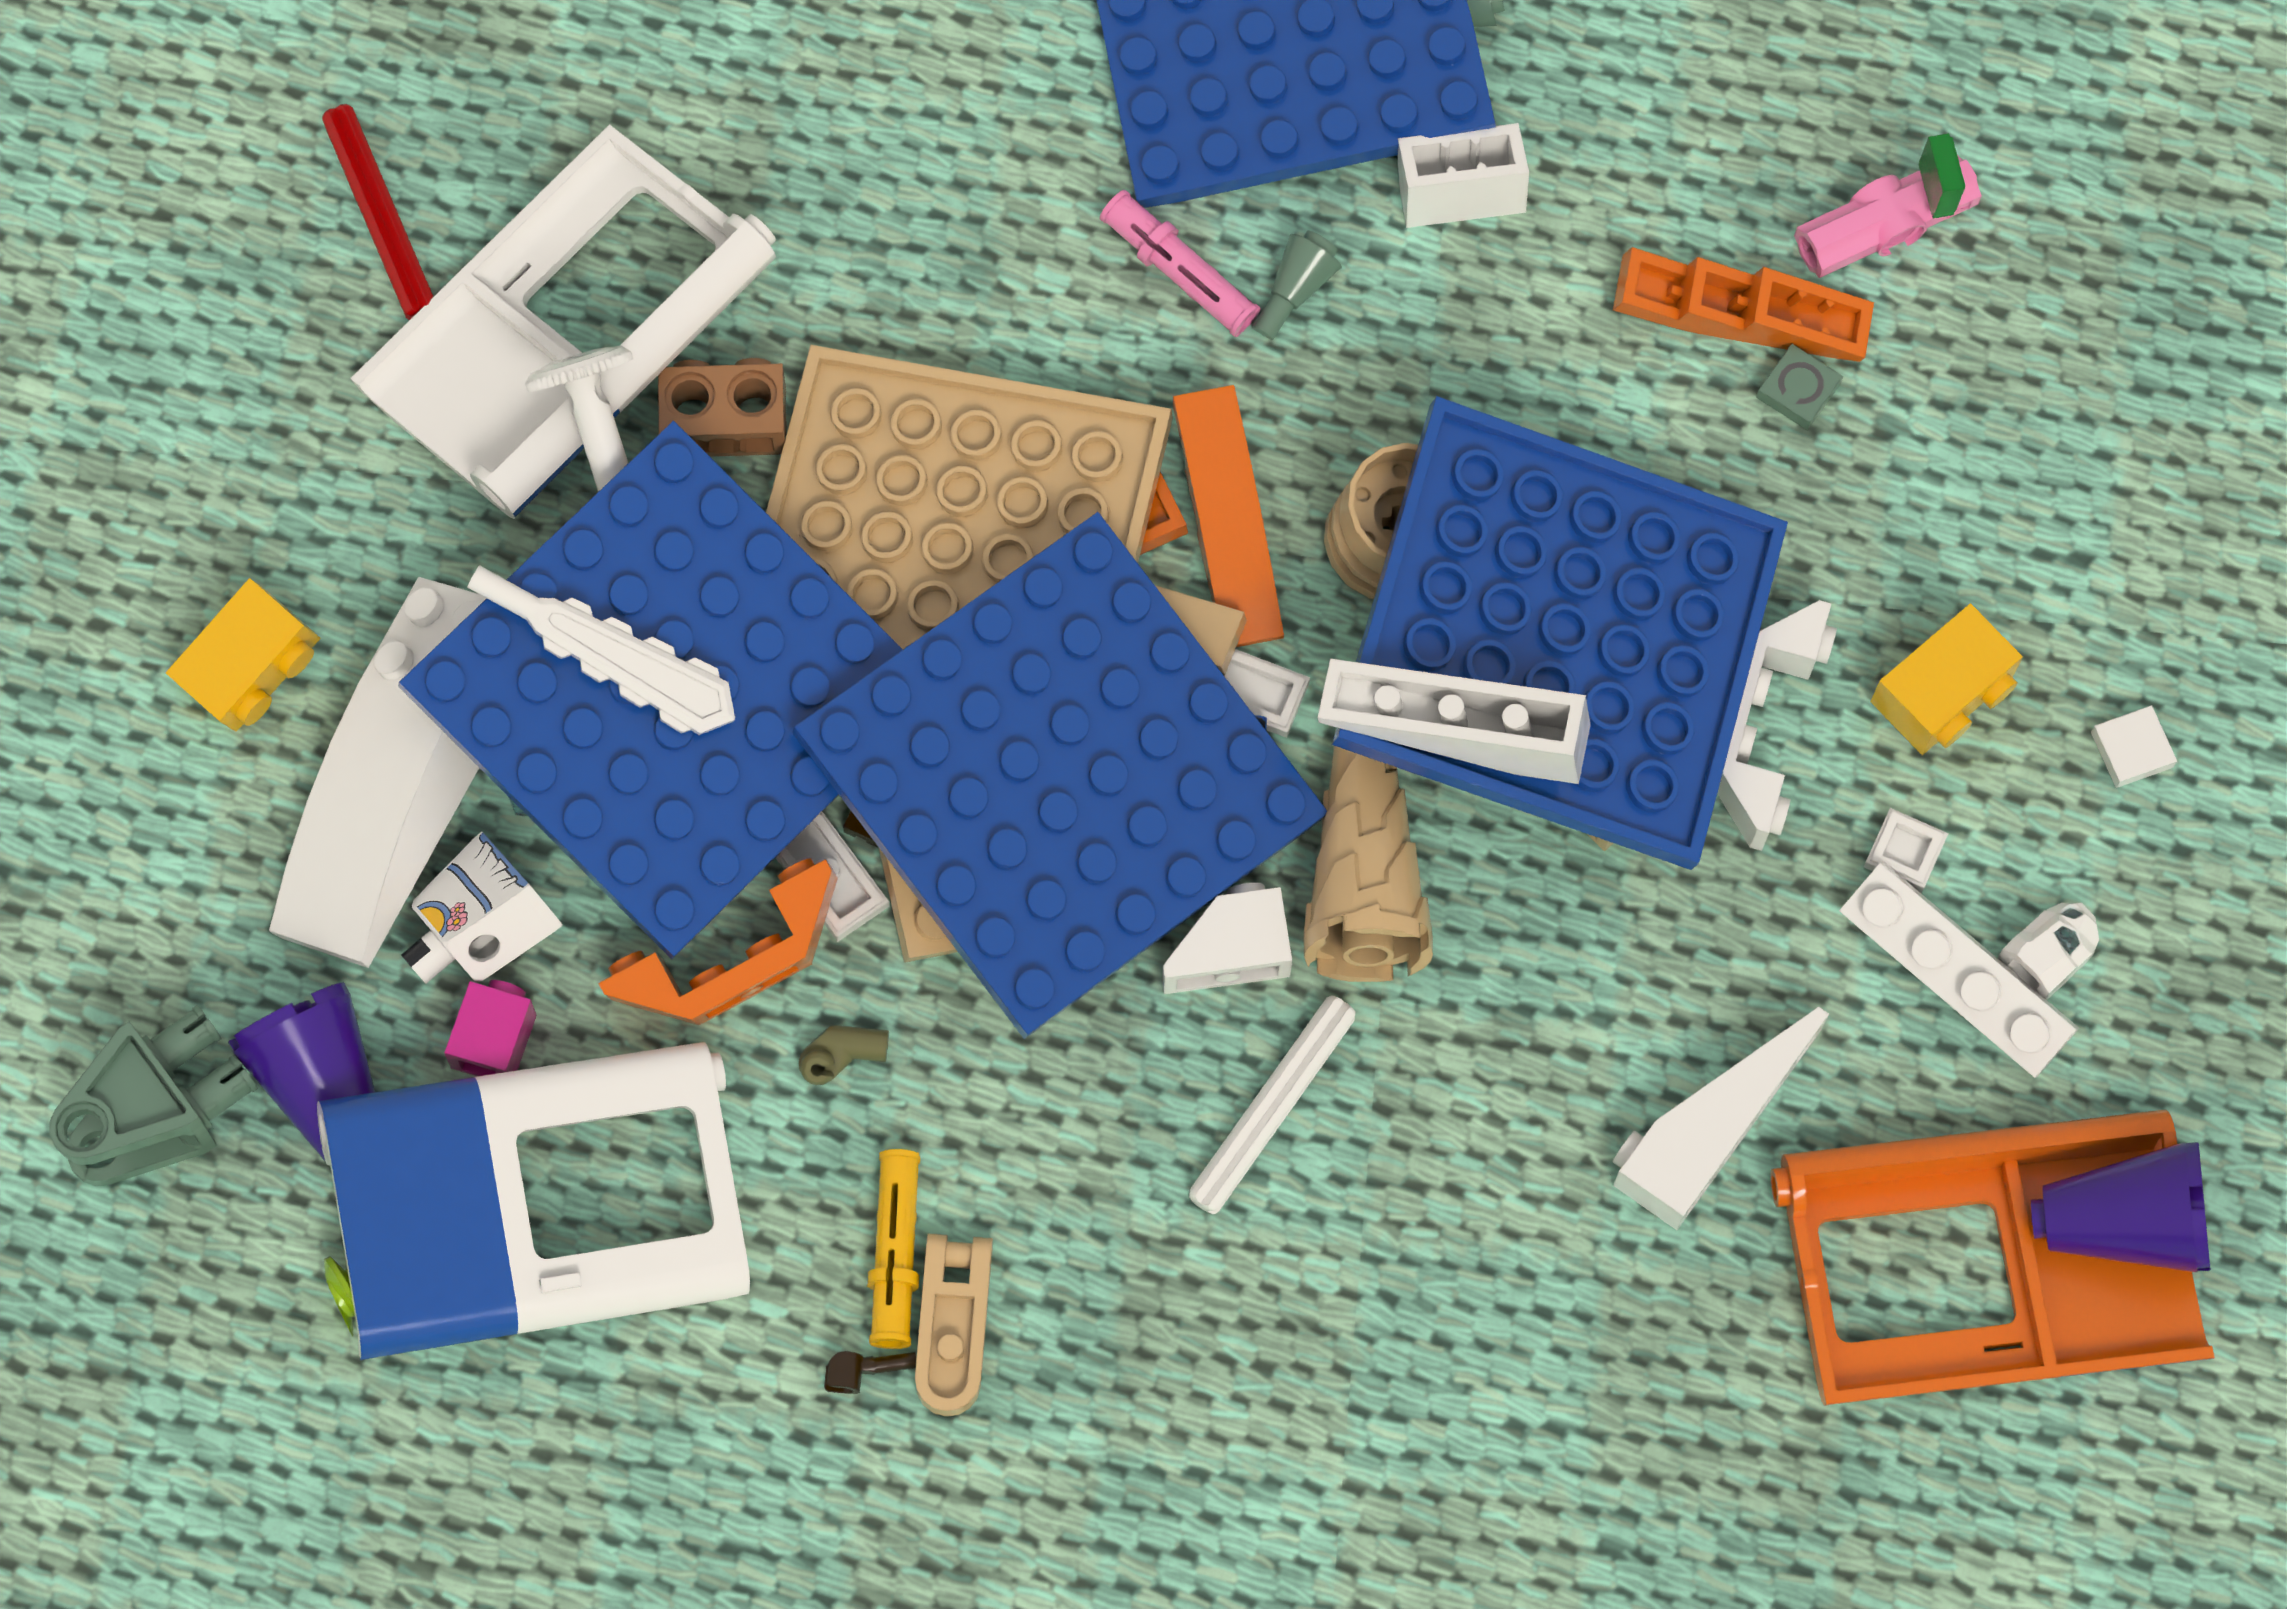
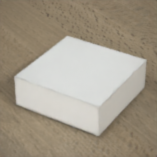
M2152 705L2095 725L2091 731L2116 788L2174 768L2177 763L2174 752Z
M1890 808L1864 868L1873 871L1880 862H1885L1916 890L1922 893L1949 833Z

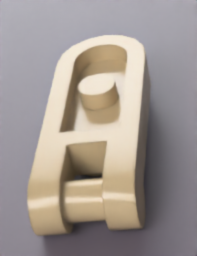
M928 1234L915 1382L917 1395L923 1406L938 1415H959L970 1409L978 1399L982 1380L993 1238L973 1237V1243L949 1242L948 1235ZM945 1268L970 1269L969 1283L944 1282Z

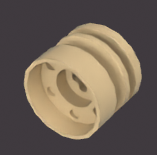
M1401 443L1383 447L1362 461L1326 518L1324 545L1332 568L1347 586L1369 599H1374L1418 448L1417 444ZM1384 526H1389V527H1390V530H1389V529H1383V527H1384Z

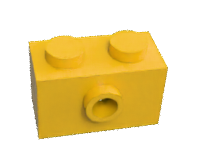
M249 578L166 671V674L218 721L236 732L243 724L250 726L266 713L272 702L270 695L286 677L293 678L306 668L314 655L312 648L321 638L273 595Z
M1970 603L1879 681L1870 702L1921 755H1924L1937 742L1944 748H1947L1960 738L1972 724L1968 716L1983 703L1992 709L2003 701L2018 684L2013 676L2023 656Z

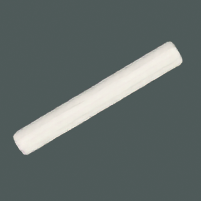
M1332 995L1324 1000L1190 1188L1189 1198L1196 1206L1213 1215L1220 1211L1353 1024L1356 1011L1348 1003Z

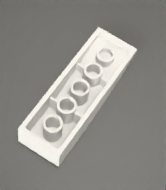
M421 577L417 578L360 679L329 744L306 802L287 860L269 928L272 934L284 940L367 968L371 965L479 770V767L398 687V684L402 678L467 618L486 597Z

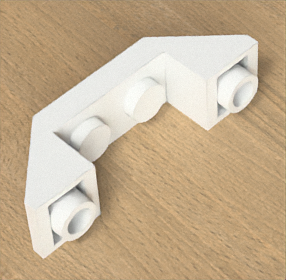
M1819 600L1761 630L1758 635L1717 793L1750 848L1762 851L1769 833L1781 835L1791 801L1789 798L1780 796L1785 775L1747 764L1757 732L1756 727L1746 725L1751 704L1763 707L1773 674L1772 670L1809 679L1816 661L1827 664L1837 628L1826 625L1831 608V603Z

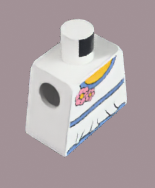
M481 831L413 900V910L430 930L404 951L401 956L425 984L455 959L474 981H483L551 935L563 924L530 884Z

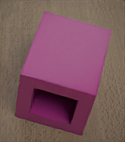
M490 980L488 986L469 982L444 1052L451 1069L474 1076L518 1070L537 1016L531 999L525 998L526 992L523 989L500 980Z

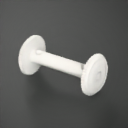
M623 346L598 348L555 361L532 372L525 383L528 392L564 384L565 389L573 399V414L598 492L628 464L609 400H607L601 390L600 375L602 371L617 367L634 359L631 350Z

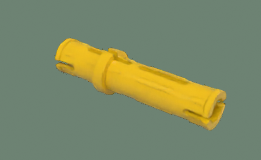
M888 1149L879 1153L880 1178L875 1269L868 1271L867 1287L873 1290L872 1328L869 1343L877 1348L903 1349L911 1346L912 1292L919 1289V1273L913 1271L920 1156L919 1153L911 1150Z

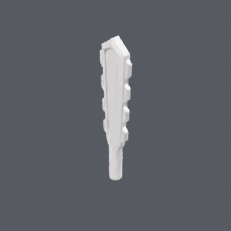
M480 565L473 574L467 588L527 620L533 631L542 637L545 650L560 659L573 656L580 661L582 673L599 683L606 680L613 681L618 685L621 697L639 708L646 705L653 706L659 710L660 721L681 734L693 731L698 735H702L735 721L729 682L719 677L718 668L697 658L685 662L675 656L673 646L654 637L642 641L633 636L630 625L613 617L603 621L596 619L592 616L591 606L574 598L563 602L555 598H538Z

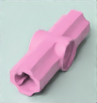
M1958 156L1966 187L1954 215L1932 218L1919 170L1900 180L1895 175H1887L1876 179L1860 189L1848 204L1798 226L1794 237L1799 247V253L1810 272H1814L1821 278L1875 252H1878L1883 257L1891 254L1889 248L1904 241L1909 246L1923 236L1927 228L1978 205L1982 195L1978 187L1977 176L1967 159L1963 160Z

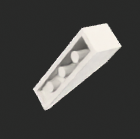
M1330 659L1318 713L1319 723L1514 775L1579 784L1590 730L1586 695Z
M1817 1007L1658 1118L1644 1137L1634 1130L1613 1160V1163L1621 1168L1613 1186L1675 1230H1678L1818 1036L1829 1013Z

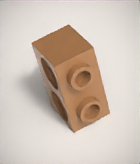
M746 358L737 361L735 365L710 366L708 363L700 360H683L675 363L673 367H666L658 375L659 434L674 420L710 457L782 454L787 435L786 383L783 363L771 364L770 361L761 358ZM750 398H762L769 402L766 408L755 413L745 412L739 408L745 400ZM688 400H700L707 404L701 412L693 415L683 414L677 410L682 403Z

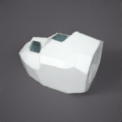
M2082 903L2057 904L2044 910L2023 931L2017 934L2002 949L1998 959L2048 1000L2094 954L2099 941L2096 918Z

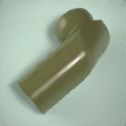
M839 1025L830 1026L803 1050L799 1058V1070L803 1078L810 1084L824 1085L833 1080L854 1059L886 1062L889 1030Z

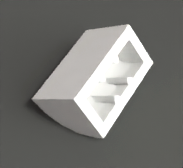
M1519 123L1433 138L1421 135L1398 138L1399 186L1406 228L1526 213L1529 168Z

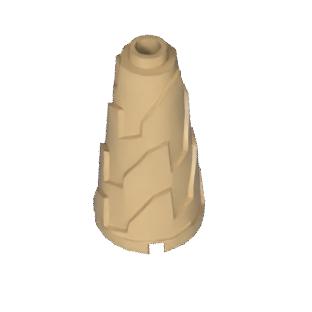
M1334 746L1329 790L1324 791L1323 805L1327 812L1325 817L1322 818L1321 849L1316 858L1312 902L1306 904L1303 938L1306 964L1309 967L1310 963L1317 958V974L1348 982L1392 981L1393 965L1406 961L1408 976L1413 975L1424 969L1431 962L1433 956V934L1428 898L1422 897L1416 843L1410 841L1405 789H1399L1397 767Z

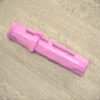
M1126 190L1117 193L1107 203L1099 219L1111 226L1138 250L1137 258L1146 266L1154 264L1185 291L1190 298L1230 331V334L1238 337L1257 318L1261 308L1257 304H1253L1220 275L1215 268L1177 237L1179 230L1169 221L1161 223L1134 200Z

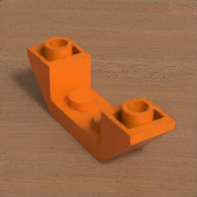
M807 858L783 870L778 875L781 884L769 891L793 935L782 940L780 934L777 933L760 940L745 951L749 958L748 960L728 971L720 964L700 973L689 981L692 991L682 995L664 959L656 952L645 957L643 951H637L621 958L608 968L611 977L598 984L604 995L612 1001L699 1026L812 965L838 880L833 868L826 859L815 865L812 858Z

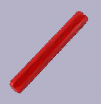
M341 104L324 112L322 120L405 317L410 320L424 306L430 303L433 294L354 109L348 104Z

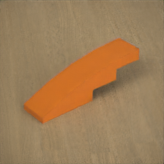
M1631 247L1622 256L1613 311L1697 334L1788 350L1790 345L1794 344L1808 354L1860 362L1866 356L1874 302L1767 267H1762L1753 275L1700 257L1686 265Z
M1230 385L1173 396V410L1185 458V474L1197 523V537L1212 602L1245 613L1247 621L1236 647L1283 639L1284 632L1273 570L1235 387Z

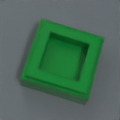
M1949 133L1930 136L1927 139L1918 163L1932 218L1951 216L1957 210L1966 187L1953 137H1950Z

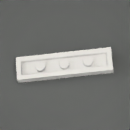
M1880 862L1839 910L2034 1078L2039 1076L2078 1031L2079 1027L1885 862Z

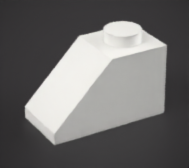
M1244 883L1229 888L1227 895L1217 896L1164 963L1162 974L1164 994L1290 977L1292 955L1281 887L1265 889V885L1262 883Z

